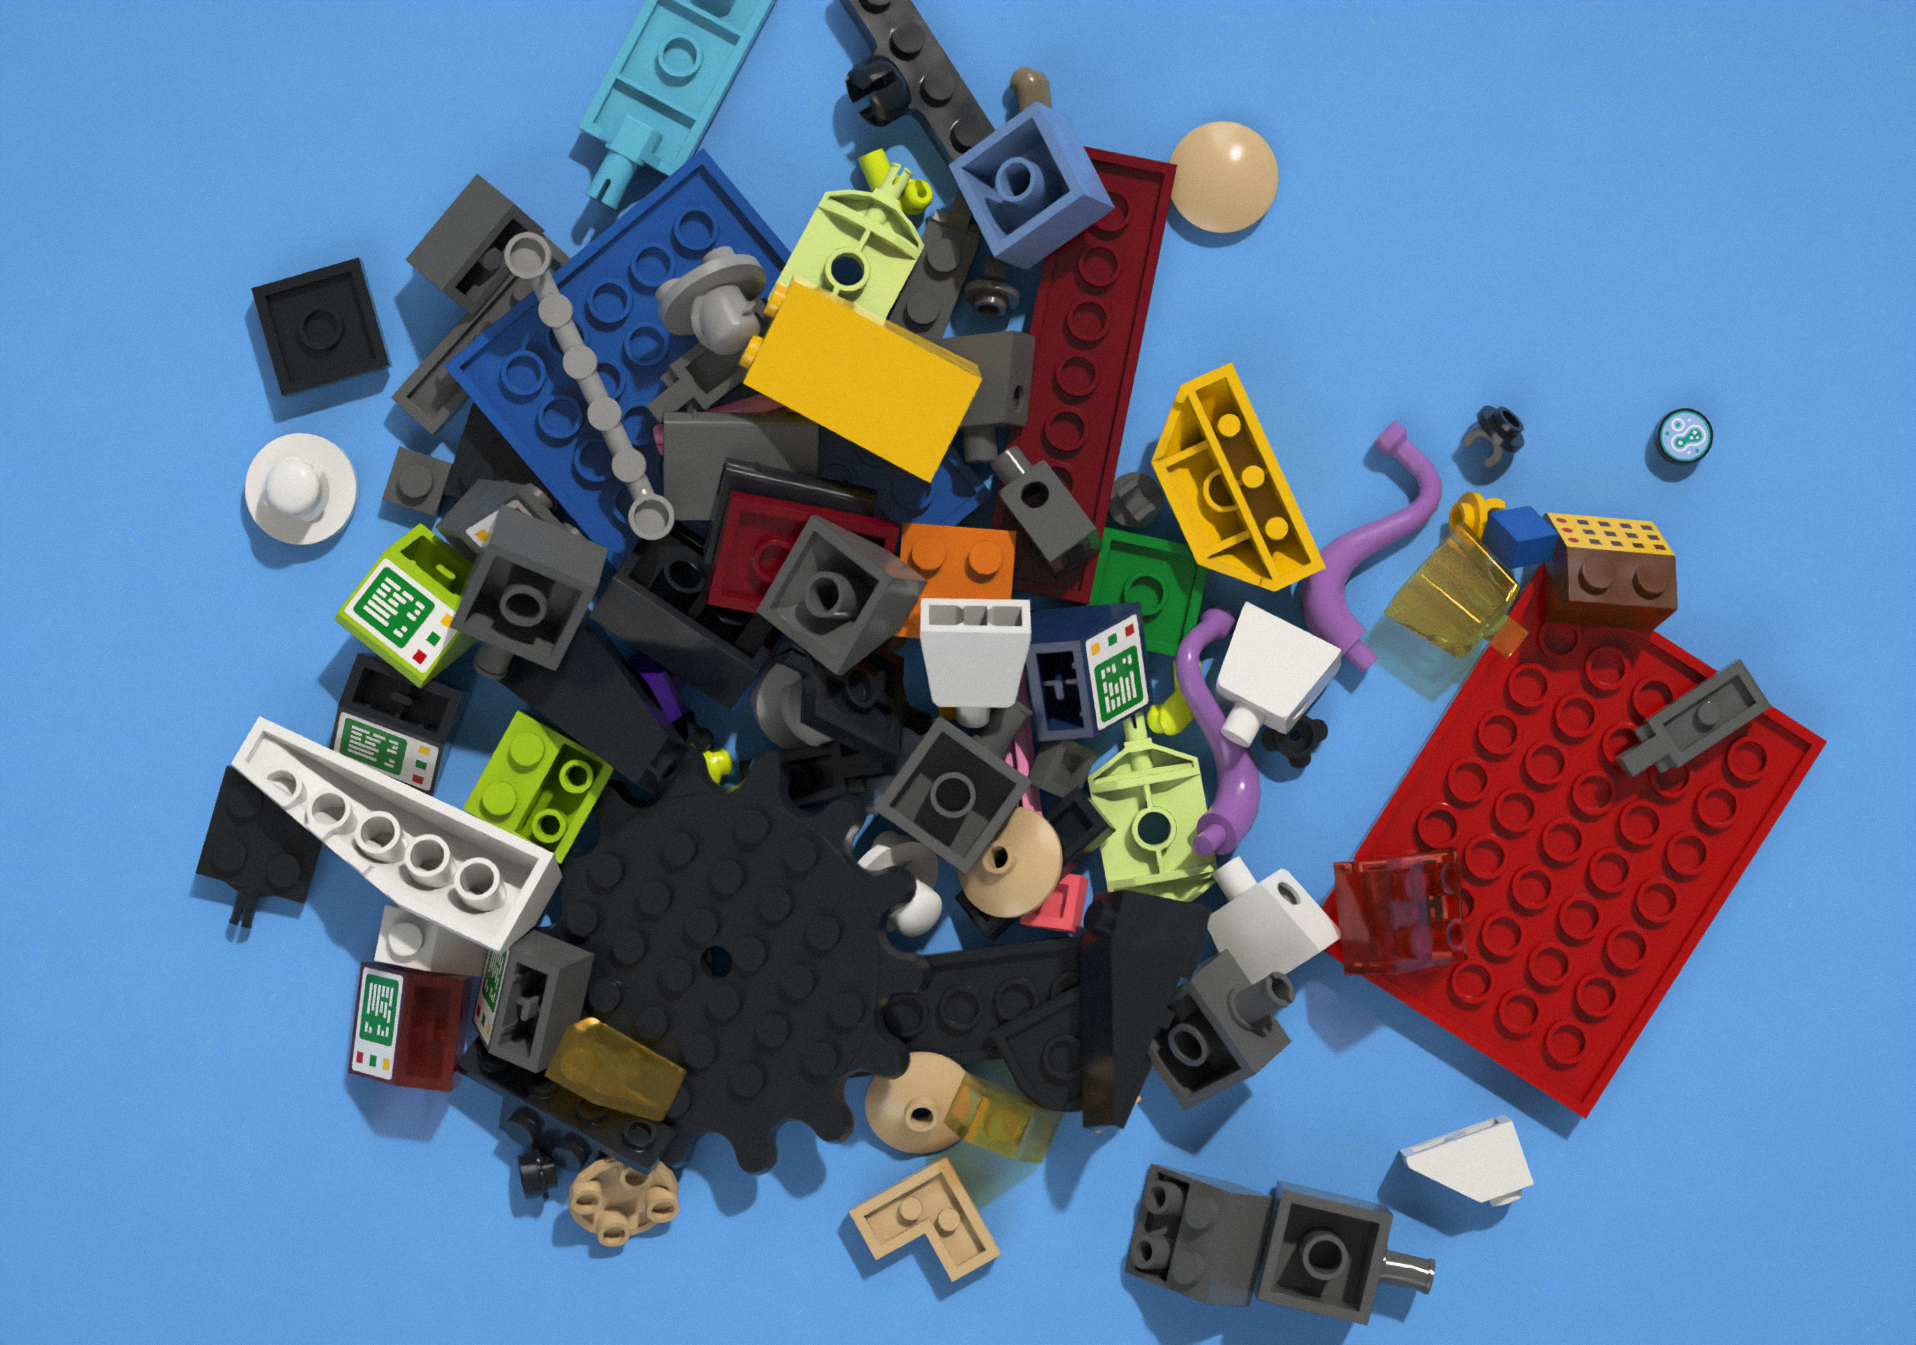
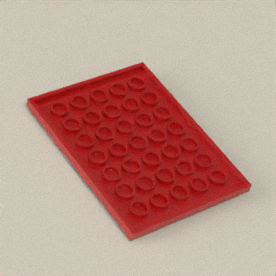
M1540 563L1321 903V909L1344 935L1324 949L1323 952L1586 1119L1827 741L1771 706L1679 768L1672 767L1660 773L1655 764H1652L1636 776L1631 777L1629 775L1627 777L1615 760V757L1639 742L1633 730L1643 724L1644 719L1716 673L1717 670L1654 630L1546 622L1544 563ZM1440 853L1443 855L1453 954L1449 957L1388 963L1385 956L1376 861L1379 859Z

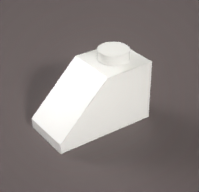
M392 902L384 907L374 961L429 972L481 977L487 948L404 910L395 902Z
M1505 1114L1399 1150L1403 1162L1410 1169L1480 1203L1489 1200L1491 1206H1500L1516 1201L1523 1197L1521 1189L1534 1185L1513 1122Z

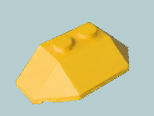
M1232 362L1180 385L1150 463L1197 565L1273 592L1325 569L1326 566Z

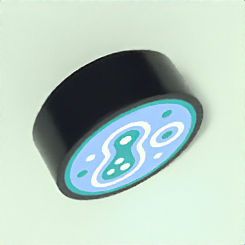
M1689 408L1674 410L1663 416L1658 422L1654 432L1655 447L1658 453L1672 464L1688 465L1695 463L1705 457L1712 446V426L1709 420L1697 410Z

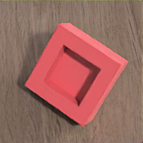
M1068 874L1057 884L1046 902L1033 912L1021 916L1020 924L1032 928L1079 934L1089 879L1081 875Z

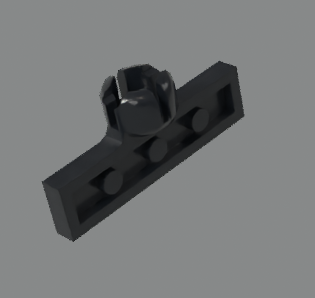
M839 0L871 51L870 57L852 67L845 80L846 90L852 104L877 91L876 94L868 99L870 106L859 112L860 116L868 124L884 127L902 116H912L919 122L948 168L950 163L996 131L911 0Z

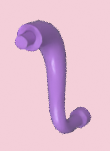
M1397 420L1393 421L1373 442V445L1382 454H1392L1414 475L1419 485V495L1404 509L1335 538L1319 551L1326 568L1303 578L1300 588L1301 612L1310 634L1340 648L1341 656L1345 655L1362 673L1376 661L1378 656L1359 639L1366 631V628L1355 618L1346 604L1344 595L1345 584L1351 573L1361 562L1423 526L1437 510L1442 497V483L1434 465L1407 439V430Z
M1221 605L1210 607L1200 616L1199 624L1190 630L1181 641L1175 660L1176 677L1181 694L1212 749L1217 769V790L1213 803L1209 810L1198 820L1196 827L1198 836L1193 840V847L1201 856H1209L1212 853L1225 855L1231 853L1253 826L1258 814L1261 795L1259 773L1253 754L1249 747H1243L1232 742L1220 732L1228 714L1207 687L1199 667V657L1202 650L1213 641L1219 642L1224 640L1235 629L1236 623L1233 614Z

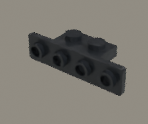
M480 1036L475 1039L458 1061L457 1070L459 1073L503 1096L499 1129L506 1132L518 1144L539 1148L540 1152L553 1158L560 1167L567 1171L580 1173L595 1161L607 1158V1155L634 1170L648 1175L674 1141L675 1130L557 1064L534 1073L489 1054Z

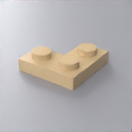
M947 1154L849 1209L852 1219L875 1260L926 1234L951 1281L954 1282L1001 1255L997 1243Z

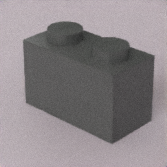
M476 174L405 260L464 310L474 316L511 272L506 265L504 257L508 242L520 233L531 232L541 236L545 230L485 179Z

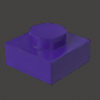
M640 650L627 658L632 669L671 723L689 712L679 694V691L686 687L682 678Z

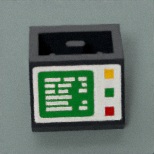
M358 652L338 704L330 749L427 795L434 796L473 692L435 677L420 689L381 657L371 653Z

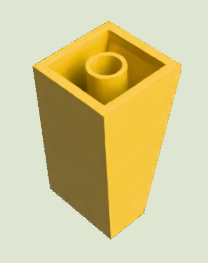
M793 274L788 287L778 282L763 312L772 317L763 338L757 335L751 337L747 348L744 349L738 365L747 368L743 384L931 483L982 381L978 365Z

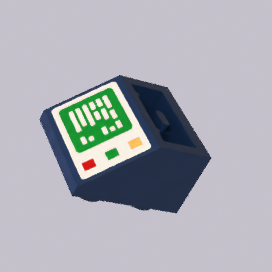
M1141 602L1030 610L1031 641L1026 657V667L1038 741L1094 738L1154 703Z

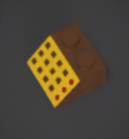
M1548 512L1543 515V519L1559 534L1551 561L1544 563L1546 622L1654 630L1678 610L1676 556L1653 521Z

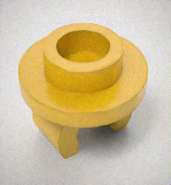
M1477 492L1464 493L1458 502L1452 506L1449 514V528L1458 544L1463 548H1476L1480 543L1484 544L1481 539L1487 523V515L1504 510L1506 508L1505 502L1498 498L1484 500L1482 495Z

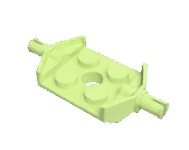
M892 162L879 189L875 188L873 193L856 190L825 192L775 286L779 282L788 287L793 274L886 319L924 248V244L914 225L898 207L900 203L898 199L913 173L905 167L896 185L893 186L892 183L902 165ZM840 257L855 259L862 268V279L858 283L849 286L838 283L831 273L832 263ZM775 286L773 287L769 297L767 298L765 305H767Z
M1142 710L1134 715L1135 729L1133 728L1132 717L1122 721L1126 742H1123L1124 748L1087 777L1091 799L1116 829L1100 845L1107 892L1129 890L1191 902L1216 882L1211 873L1218 869L1215 853L1209 856H1201L1193 847V840L1198 836L1196 829L1198 820L1207 812L1198 758L1152 743V738L1147 735ZM1150 812H1158L1165 815L1170 824L1168 837L1163 842L1155 845L1145 843L1138 834L1140 819Z

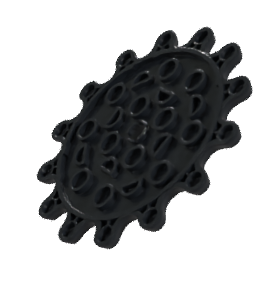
M688 746L690 749L682 759L683 766L679 775L671 784L666 786L663 794L655 801H641L634 797L622 782L609 779L592 809L600 827V837L597 844L584 852L570 848L563 863H558L563 876L555 889L559 893L562 902V913L559 919L553 925L535 926L531 929L595 954L573 1049L582 1051L589 1059L592 1066L591 1084L633 1107L643 1109L649 1116L675 1130L674 1141L660 1161L669 1168L676 1169L682 1167L691 1160L696 1144L702 1136L709 1133H717L729 1140L734 1148L739 1166L750 1175L760 1176L768 1173L775 1166L778 1159L777 1133L781 1126L789 1121L797 1120L806 1123L822 1141L829 1144H840L853 1134L855 1118L845 1101L844 1086L848 1078L854 1073L861 1071L870 1072L885 1080H895L906 1073L911 1062L910 1052L900 1039L893 1036L887 1030L883 1020L884 1009L887 1003L894 997L900 995H919L926 991L932 983L933 970L931 964L924 956L899 950L888 938L887 922L896 910L912 902L917 891L916 878L910 870L903 866L894 865L881 870H869L862 867L856 861L853 854V841L866 820L865 806L858 797L849 793L833 796L817 811L807 812L793 804L789 796L788 786L791 777V767L783 754L772 750L757 754L749 766L745 779L735 787H725L712 779L708 771L706 759L700 750L693 746ZM713 946L724 948L731 957V970L725 977L713 976L712 971L707 965L706 952Z

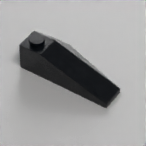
M1129 890L1101 893L1093 896L1092 903L1088 906L1084 915L1083 926L1085 930L1080 945L1084 1128L1091 1131L1124 1129L1152 1067L1151 1058L1147 1054L1152 1040L1158 1034L1161 1027L1169 1029L1176 1013L1167 1008L1180 978L1182 977L1190 981L1198 964L1211 908L1200 904Z

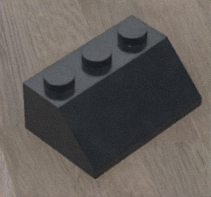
M675 520L673 528L666 536L656 540L640 538L609 583L589 617L731 711L764 664L783 632L760 614L707 604L705 594L712 565L703 562L705 553H702L704 538Z

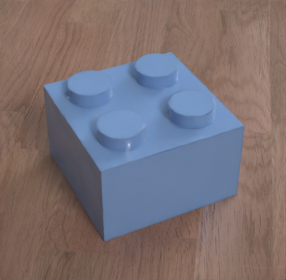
M1037 101L948 165L994 258L1024 270L1034 266L1115 209L1068 116Z

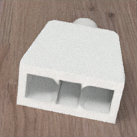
M921 598L920 641L932 702L939 707H956V721L960 725L968 728L982 727L990 720V708H1009L1015 704L1031 641L1030 600Z
M1246 601L1216 682L1217 699L1232 708L1220 732L1227 739L1243 747H1250L1262 724L1280 733L1287 734L1337 674L1341 667V649Z
M1237 856L1211 873L1229 900V903L1210 914L1207 926L1218 952L1220 953L1228 949L1252 985L1269 976L1268 974L1274 971L1287 974L1344 936L1338 926L1305 889L1283 868L1257 883L1241 857Z

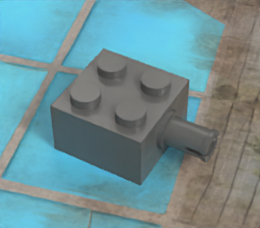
M501 504L462 586L449 626L452 629L483 641L479 652L476 653L473 660L475 670L486 678L500 680L506 676L514 655H518L556 671L598 588L608 548Z
M1016 700L1015 704L1009 708H994L990 712L989 722L980 727L976 733L970 730L968 735L939 715L873 809L967 875L1033 782L1005 762L1008 756L1003 753L1028 716H1031L1033 712Z
M1225 949L1198 964L1190 981L1182 977L1180 978L1167 1007L1176 1012L1168 1030L1161 1027L1158 1034L1153 1038L1147 1054L1151 1058L1152 1065L1184 1111L1254 1076L1292 1042L1272 1014L1280 1008L1289 1006L1295 998L1294 986L1285 974L1274 971L1268 974L1269 976L1252 985L1229 950Z
M1280 1180L1277 1181L1274 1193L1276 1199L1253 1289L1257 1300L1368 1326L1376 1288L1380 1282L1420 1291L1426 1295L1429 1294L1434 1279L1436 1261L1431 1258L1425 1259L1387 1250V1242L1394 1215L1386 1205Z

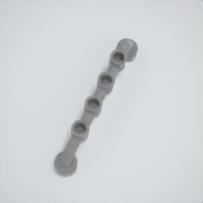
M524 232L517 234L508 242L505 248L504 257L506 265L517 277L529 280L539 300V317L544 324L552 328L564 353V370L569 376L576 379L589 406L587 411L588 420L594 428L601 431L613 457L612 471L619 480L625 482L634 501L628 515L632 530L643 539H660L666 536L674 526V508L666 498L655 494L646 475L647 461L642 453L633 448L621 423L623 419L622 408L618 402L609 397L597 372L599 367L598 357L593 350L585 346L573 321L575 313L573 304L567 297L560 294L549 271L552 263V251L549 244L535 233Z

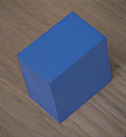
M1531 506L1489 513L1481 541L1509 569L1550 562L1559 534Z

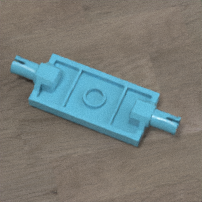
M645 0L578 126L580 131L605 143L604 147L608 150L591 185L584 193L586 196L598 203L601 201L604 203V206L616 211L638 167L644 168L646 165L669 177L692 158L776 0Z

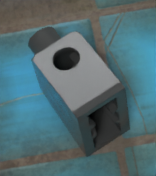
M1011 330L928 340L978 365L982 381L955 434L963 433L965 463H992L998 457L997 430L1024 427L1027 422L1035 336Z
M1013 446L1000 454L991 463V468L1005 485L998 493L1003 505L1058 580L1103 548L1096 527L1045 460L1032 466L1020 448ZM1037 497H1046L1048 499L1041 507L1031 508L1029 506L1031 501Z

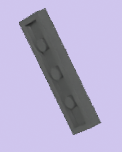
M542 233L541 237L549 244L552 251V263L549 268L552 275L571 258ZM510 272L475 315L472 316L467 312L391 396L399 406L433 436H436L470 399V396L444 365L531 293L533 288L529 280L521 279Z

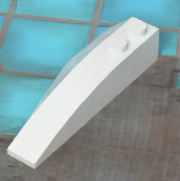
M260 716L231 762L233 768L399 907L499 955L503 954L536 925L563 877L554 853Z

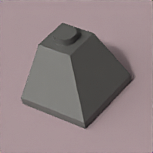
M811 515L756 612L834 674L843 675L901 629L928 581L883 547L817 515Z

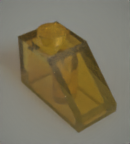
M589 1017L568 1026L544 1076L593 1104L660 1122L664 1119L687 1070L599 1020Z
M965 1072L943 1123L964 1141L1012 1160L1042 1164L1064 1112L1046 1109L1030 1101L1020 1093Z

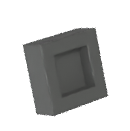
M399 446L382 499L438 517L445 498L443 492L453 464Z
M1069 739L1043 741L1028 775V778L1033 781L1031 785L1064 798L1076 786L1083 788L1098 752Z

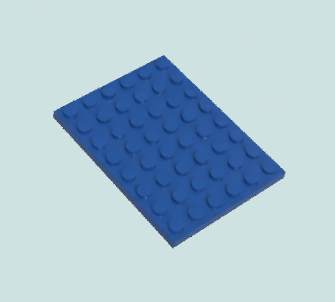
M704 148L552 274L560 294L567 297L573 304L575 311L573 321L585 346L589 347L597 355L599 360L597 372L609 397L621 406L623 411L621 423L633 448L642 453L647 461L646 475L655 494L662 497L663 456H661L657 449L653 435V428L658 423L649 413L646 405L668 389L660 377L670 369L669 365L699 343V340L695 334L676 335L666 330L658 315L659 303L655 297V292L663 283L674 278H681L700 266L702 259L710 251L722 246H729L735 254L751 255L760 262L766 273V284L759 297L766 303L791 256V252ZM533 290L449 360L444 367L591 541L608 548L606 558L618 571L641 538L632 530L628 519L629 510L634 501L625 482L619 480L612 471L613 457L601 431L594 428L588 420L587 411L589 406L576 379L569 376L564 370V353L552 328L544 324L539 317L538 307L540 303ZM742 382L707 410L762 393ZM682 408V409L679 410L678 412H686V411H685L684 408ZM818 424V477L841 482L848 480L850 484L876 489L877 503L873 518L897 522L900 531L894 555L899 559L903 522L956 526L992 495L991 491L971 467L964 462V459L951 444L931 483ZM677 520L705 539L709 520ZM784 633L733 707L735 711L750 699L751 692L755 688L762 671L777 657L776 651L778 647L785 641L795 643Z

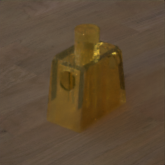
M1462 520L1455 525L1399 588L1384 610V613L1391 619L1457 658H1464L1481 638L1508 658L1529 633L1505 613L1520 590L1518 582Z

